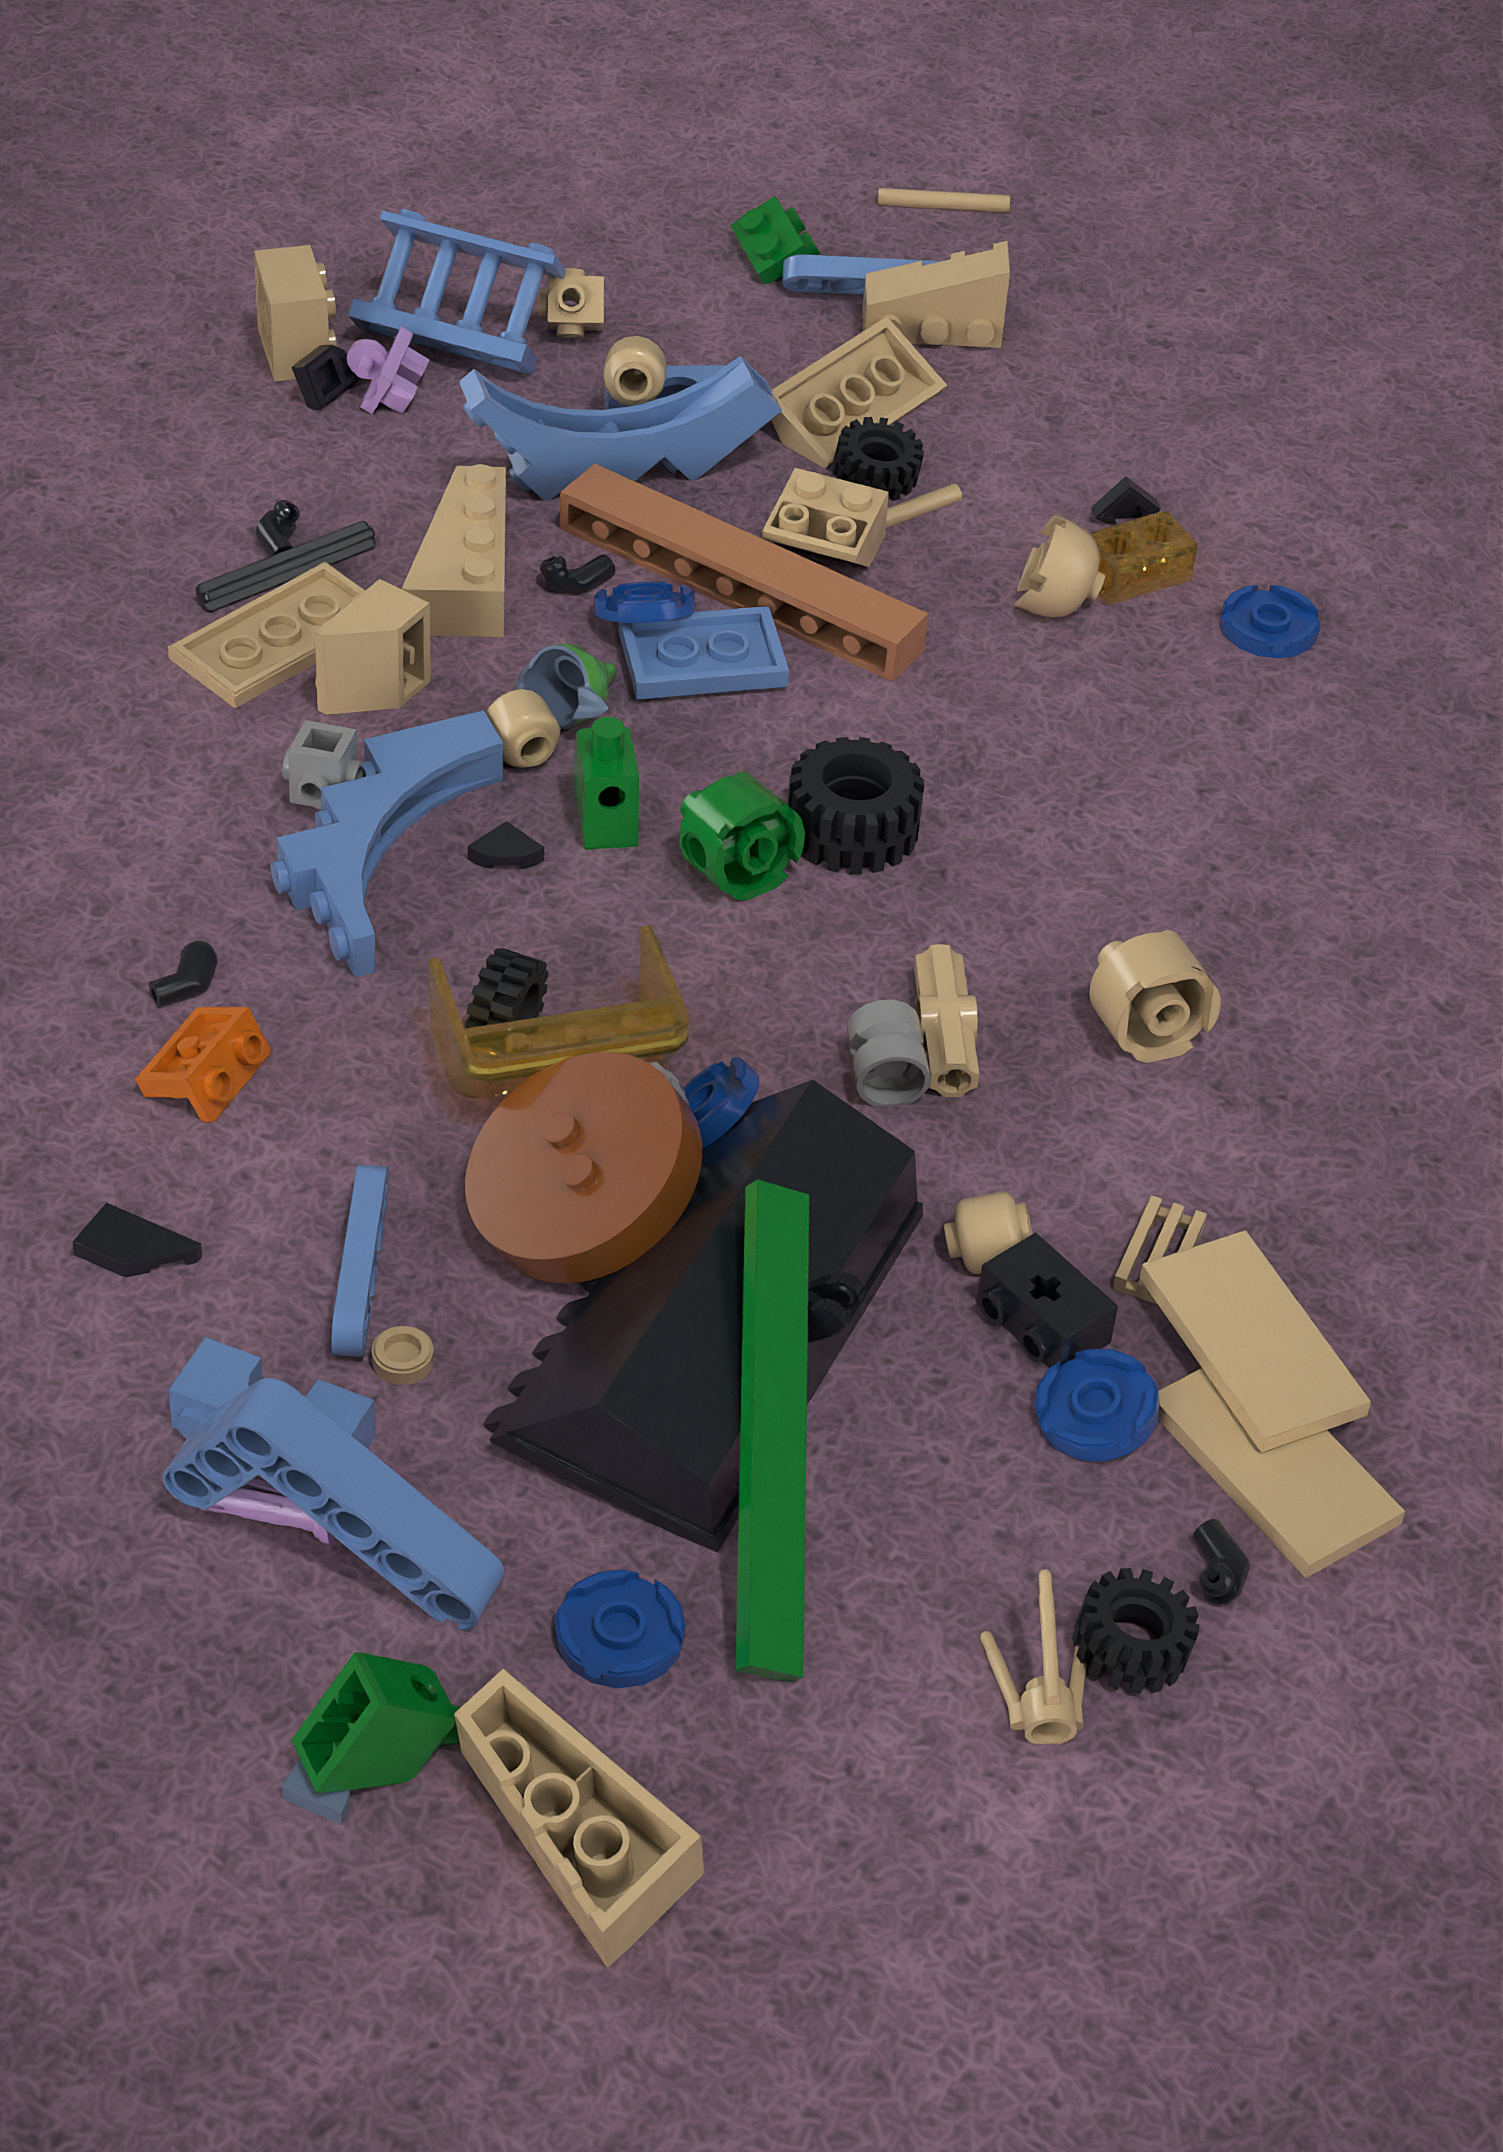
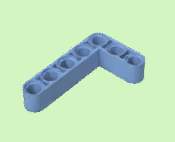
M264 1378L258 1380L198 1422L162 1475L166 1489L177 1500L193 1508L200 1509L213 1506L260 1475L432 1618L444 1623L446 1618L460 1623L458 1629L463 1631L472 1630L477 1625L504 1577L505 1569L501 1561L489 1549L299 1391L278 1379Z

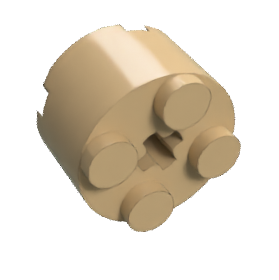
M1166 930L1142 934L1125 942L1114 941L1106 945L1099 953V966L1090 984L1091 1004L1124 1052L1131 1053L1136 1060L1150 1063L1181 1056L1194 1047L1190 1040L1202 1028L1208 1034L1215 1025L1221 1008L1219 990L1189 947L1176 932Z

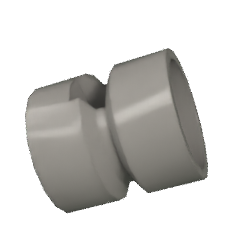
M878 1000L865 1004L855 1011L848 1021L847 1036L850 1053L853 1058L856 1088L861 1099L873 1106L908 1105L922 1097L929 1088L931 1076L927 1055L922 1046L924 1039L916 1010L901 1001Z

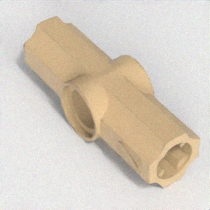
M937 944L930 945L928 950L915 955L914 974L917 990L915 1010L920 1019L924 1039L922 1046H924L930 1070L929 1088L939 1092L941 1097H963L965 1093L978 1087L979 1068L975 1047L978 1023L977 1003L974 995H968L963 956L955 953L950 945Z

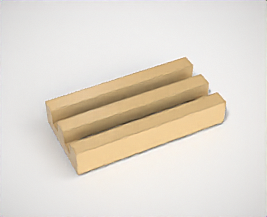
M1151 1195L1117 1270L1113 1290L1157 1304L1141 1280L1139 1282L1130 1280L1156 1220L1164 1222V1225L1148 1262L1165 1257L1177 1227L1187 1230L1178 1252L1195 1247L1205 1227L1207 1213L1196 1210L1194 1216L1191 1217L1183 1214L1185 1206L1173 1203L1171 1210L1161 1207L1162 1198Z

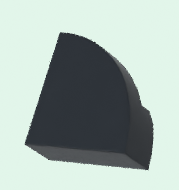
M1126 476L1091 507V510L1097 520L1106 524H1117L1115 519L1137 517L1139 522L1157 514L1161 508L1156 498Z
M505 821L468 845V860L476 865L490 869L493 868V864L519 865V869H527L544 861L545 847L508 821Z

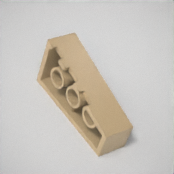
M502 1669L454 1713L461 1753L607 1968L625 1953L704 1875L701 1835L506 1670Z

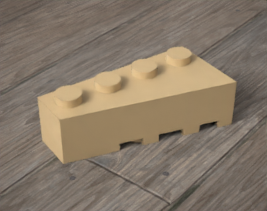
M484 464L456 466L402 587V590L430 603V636L504 637L506 467H490Z

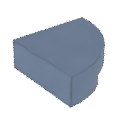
M300 1758L281 1785L283 1799L340 1825L343 1824L350 1806V1790L317 1793Z

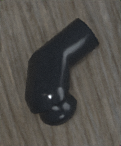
M277 501L274 509L268 511L256 527L257 539L269 556L292 548L288 539L296 529L295 522L300 517V511L290 501Z
M605 554L597 556L579 568L567 569L566 560L561 556L550 557L540 565V571L544 576L542 583L553 592L586 593L613 577L616 571L613 561Z
M194 941L187 944L181 951V959L176 973L149 982L151 997L158 1008L203 994L207 991L218 964L216 952L209 943Z
M1218 1519L1207 1520L1193 1534L1194 1541L1210 1561L1206 1572L1201 1571L1199 1584L1204 1597L1210 1602L1227 1604L1237 1599L1242 1593L1250 1570V1561Z

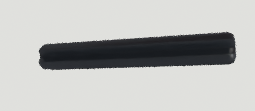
M359 521L202 582L195 588L197 602L206 612H213L284 584L323 562L332 565L373 549L376 545L375 532L366 521Z

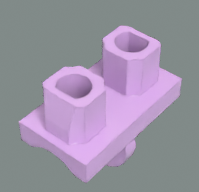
M401 327L389 352L379 342L370 339H361L351 345L347 355L348 366L359 378L372 379L360 405L362 409L373 414L378 404L382 403L401 414L406 410L418 388L416 384L430 360L408 347L413 336L412 332Z

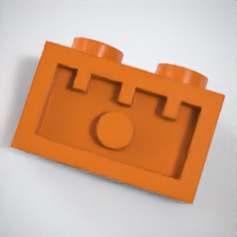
M196 1007L135 1078V1081L144 1097L188 1098L202 1122H214L268 1058L271 1048L249 1007Z

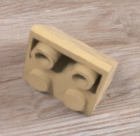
M795 468L762 530V539L869 567L886 535L888 492Z
M379 579L362 594L356 595L346 607L330 620L324 621L315 631L314 637L316 653L315 685L317 688L318 711L327 715L400 708L431 682L430 603Z

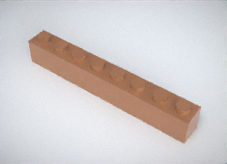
M594 463L560 492L561 530L680 585H688L692 590L733 609L769 606L776 629L893 682L925 650L929 613Z

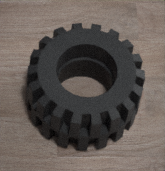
M848 737L836 738V742L826 740L816 744L815 749H806L800 754V761H795L791 768L787 805L802 819L805 830L802 854L808 851V861L815 865H819L824 861L828 863L827 870L839 872L840 867L850 868V874H862V868L870 867L873 873L884 871L885 862L894 867L902 862L903 855L909 856L914 850L915 842L918 841L924 778L920 777L921 770L918 765L909 762V756L902 750L894 751L892 750V745L883 741L880 743L871 742V738L859 737V740H849Z

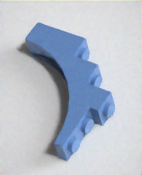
M739 356L709 378L676 394L641 405L606 410L564 409L532 402L501 389L475 369L459 381L467 400L463 404L464 410L476 425L482 428L487 424L494 430L496 439L507 451L513 465L509 472L515 483L526 493L533 490L544 501L553 499L594 463L636 481L661 460L672 473L679 469L690 481L697 480L782 411L769 383L742 356Z
M484 710L364 739L363 777L322 787L321 811L315 812L316 828L276 838L277 861L271 862L270 868L277 892L279 894L288 893L296 911L311 907L316 922L318 924L327 923L329 927V942L334 957L338 961L345 959L354 977L376 972L375 933L364 904L369 882L383 855L406 829L434 808L466 792L503 780V742Z

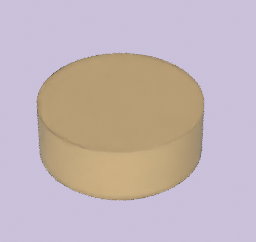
M410 1326L389 1328L380 1333L372 1344V1367L375 1373L388 1383L396 1385L413 1384L424 1379L432 1370L434 1364L433 1343L426 1333Z

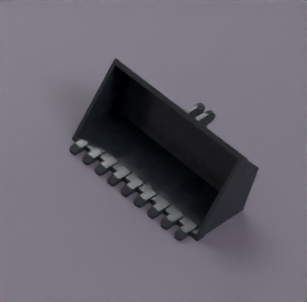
M810 1080L752 1102L741 1118L722 1137L702 1149V1163L697 1185L686 1209L671 1230L647 1252L626 1267L601 1278L580 1282V1286L590 1293L587 1297L567 1303L556 1317L559 1323L566 1327L565 1330L544 1337L534 1348L532 1354L538 1360L543 1361L541 1365L520 1372L508 1386V1390L518 1397L517 1400L495 1408L484 1421V1427L493 1433L489 1439L493 1444L674 1535L718 1553L739 1518L745 1187L758 1179L809 1194L807 1405L923 1217V1203L918 1202L915 1151L815 1080Z

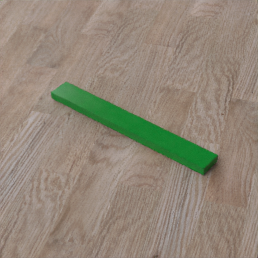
M757 1179L745 1187L736 1671L793 1682L804 1677L809 1194Z

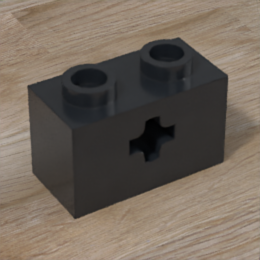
M1036 1232L982 1265L976 1302L979 1304L983 1315L995 1325L1001 1324L1019 1340L1025 1354L1034 1362H1042L1048 1368H1051L1060 1360L1061 1365H1063L1067 1361L1075 1359V1353L1087 1349H1102L1111 1343L1118 1305Z

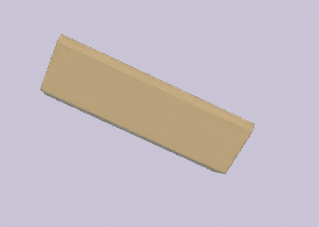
M886 316L772 389L782 411L771 420L783 445L826 469L833 464L841 430L844 426L849 427L851 421L857 419L863 424L864 417H872L874 423H879L880 417L888 418L887 425H892L946 389L948 385Z

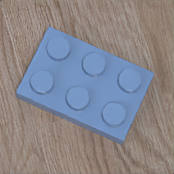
M769 606L694 612L683 618L660 622H619V637L636 700L788 687L789 668Z

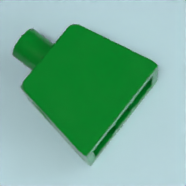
M602 717L594 721L592 728H583L576 732L573 785L584 849L638 847L639 772L631 730L625 727L623 722L617 718ZM614 787L613 807L604 806L598 800L599 794L605 788Z
M354 1652L291 1741L317 1793L400 1784L415 1778L439 1745H457L460 1743L454 1713L461 1707L451 1704L437 1675L428 1666Z

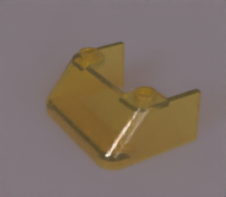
M651 925L640 927L641 1001L464 1029L440 957L428 959L431 1032L450 1087L456 1093L465 1097L482 1099L511 1093L522 1082L544 1068L573 1056L593 1052L628 1054L648 1063L658 1062L663 1067L686 1045L689 1039V1013Z

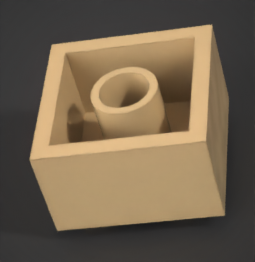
M310 245L255 250L257 323L274 381L296 379L291 368L293 365L320 345L337 346L334 330L329 329L328 319L336 318L334 294L332 289L327 290L325 266L323 263H316Z

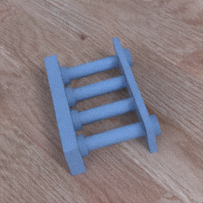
M400 209L399 214L382 210L380 220L393 235H396L377 296L371 297L370 303L353 299L348 317L359 329L395 338L399 329L403 327L413 333L410 343L532 375L538 358L526 344L527 340L523 337L543 275L564 279L566 269L556 257V252L538 243H529L528 248L426 222L424 216L407 209ZM414 241L438 246L439 249L419 309L415 308L411 314L397 310L398 306L394 302ZM458 251L480 257L482 260L463 319L457 320L456 325L441 322V318L437 313ZM500 263L525 269L506 331H501L499 337L483 333L484 329L480 327Z

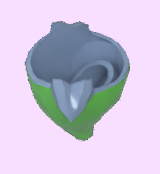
M549 645L539 650L529 665L522 669L516 680L515 689L532 690L540 695L555 716L560 729H571L589 718L600 716L609 709L605 701L610 692L609 684L614 680L617 672L613 664L600 662L577 645Z

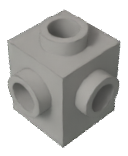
M308 720L304 721L293 743L287 750L283 761L282 775L283 779L289 780L290 803L321 809L322 787L363 777L364 763L357 760V729Z

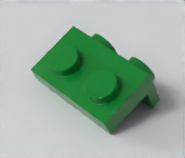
M773 196L757 208L749 210L730 225L764 284L772 283L783 275V262L786 258L794 255L821 254L809 233L805 231L806 227L793 206L785 211L776 196Z

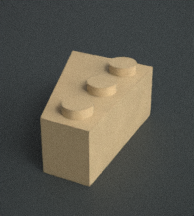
M1008 242L995 243L992 250L966 255L965 251L950 254L951 259L923 265L922 261L866 273L862 308L863 331L887 316L911 344L1001 348L1010 279Z

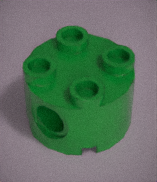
M742 771L731 776L722 777L702 791L696 790L691 792L681 804L680 812L684 818L680 827L679 845L684 859L722 892L730 894L735 899L747 901L780 886L789 876L783 869L788 865L790 859L797 864L803 852L805 830L801 817L748 772Z

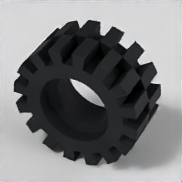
M864 417L863 424L857 419L851 421L849 427L844 426L838 438L832 468L833 476L837 475V479L887 491L892 501L899 500L901 493L905 496L910 494L912 487H916L924 457L921 439L915 440L916 433L911 429L903 432L904 424L896 421L894 426L887 425L888 418L880 417L879 423H874L872 417Z
M497 948L494 950L493 955H489L486 959V968L482 967L478 974L480 979L478 986L474 985L471 993L474 995L473 1002L469 1003L467 1008V1014H470V1017L465 1022V1030L468 1031L465 1038L469 1042L468 1045L511 1059H516L517 1055L520 1056L524 1049V1042L528 1043L531 1038V1031L536 1030L539 1022L537 1020L538 1013L542 1012L544 1007L542 997L547 993L548 985L544 984L548 979V970H545L547 967L546 962L504 948Z
M1121 1568L1117 1579L1109 1571L1102 1574L1099 1583L1094 1580L1085 1595L1072 1636L1073 1646H1079L1076 1655L1081 1664L1093 1660L1089 1669L1091 1675L1098 1679L1104 1672L1110 1675L1107 1686L1117 1690L1121 1681L1129 1682V1693L1141 1694L1145 1683H1147L1150 1692L1155 1693L1162 1690L1165 1682L1169 1686L1177 1682L1180 1673H1183L1200 1628V1624H1195L1199 1616L1196 1607L1186 1608L1190 1599L1187 1593L1181 1590L1176 1594H1172L1171 1589L1174 1582L1165 1576L1160 1585L1152 1582V1571L1142 1569L1140 1577L1134 1578L1131 1568ZM1128 1621L1139 1624L1151 1631L1157 1639L1142 1640L1132 1637L1122 1631L1115 1622Z

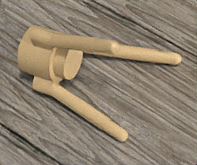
M1043 1569L1039 1572L1038 1576L1044 1676L1030 1680L1021 1699L992 1633L984 1631L981 1633L980 1639L1007 1703L1011 1729H1024L1025 1738L1034 1744H1062L1074 1738L1077 1734V1729L1084 1727L1081 1705L1087 1664L1086 1662L1081 1664L1076 1655L1079 1646H1076L1069 1688L1066 1687L1065 1681L1059 1677L1052 1575L1049 1570Z

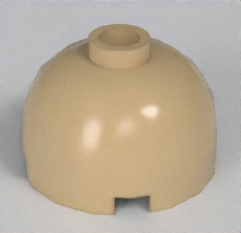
M1055 514L1048 520L1041 531V534L1048 536L1049 539L1046 543L1042 542L1039 548L1033 547L1027 559L1017 591H1028L1015 603V607L1048 618L1064 617L1077 611L1085 599L1093 602L1097 598L1105 579V574L1098 571L1101 557L1094 538L1086 529L1075 522Z

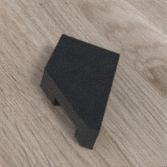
M320 345L291 367L307 408L321 410L361 379L348 366V354L345 350L334 345Z
M107 1202L73 1241L75 1256L125 1278L150 1273L149 1267L181 1260H184L185 1264L189 1265L198 1263L202 1258L201 1243Z

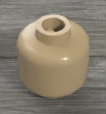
M640 336L625 337L614 343L607 352L603 370L604 385L611 397L620 404L627 406L641 405L655 400L663 390L666 379L667 366L663 352L653 341Z
M518 689L509 691L498 697L486 712L487 717L503 742V761L512 767L526 768L540 765L552 755L558 745L560 726L544 699L532 690Z
M1004 1191L960 1200L955 1207V1222L944 1224L950 1258L962 1257L965 1267L973 1274H981L984 1263L1033 1234L1026 1203L1017 1204L1015 1198L1010 1193Z

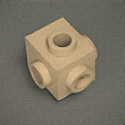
M565 268L564 279L548 275L547 289L538 290V317H547V330H557V337L583 338L584 331H602L604 324V276H585L584 270L576 268ZM570 300L576 302L577 305L570 307L565 305L564 302Z

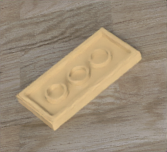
M323 562L168 646V658L232 707L237 708L316 664L315 631L324 621L330 620L346 607L356 595L362 594L365 590L328 563Z
M1246 1230L1142 1264L1140 1280L1261 1453L1368 1416L1371 1405L1370 1399Z
M1203 1368L1158 1391L1160 1399L1158 1420L1305 1578L1402 1524L1406 1511L1327 1430L1261 1453Z

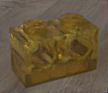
M1167 510L1090 532V535L1097 543L1101 557L1098 571L1105 574L1104 583L1098 595L1107 605L1192 581L1198 543Z

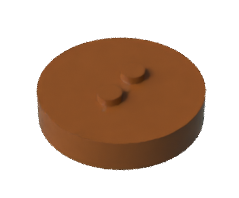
M593 1052L561 1060L538 1071L517 1086L502 1100L483 1125L471 1150L465 1176V1195L470 1216L482 1236L513 1268L524 1275L551 1283H578L601 1278L626 1267L647 1252L671 1230L686 1209L697 1185L701 1170L702 1138L700 1128L692 1110L666 1077L653 1065L640 1058L617 1052Z

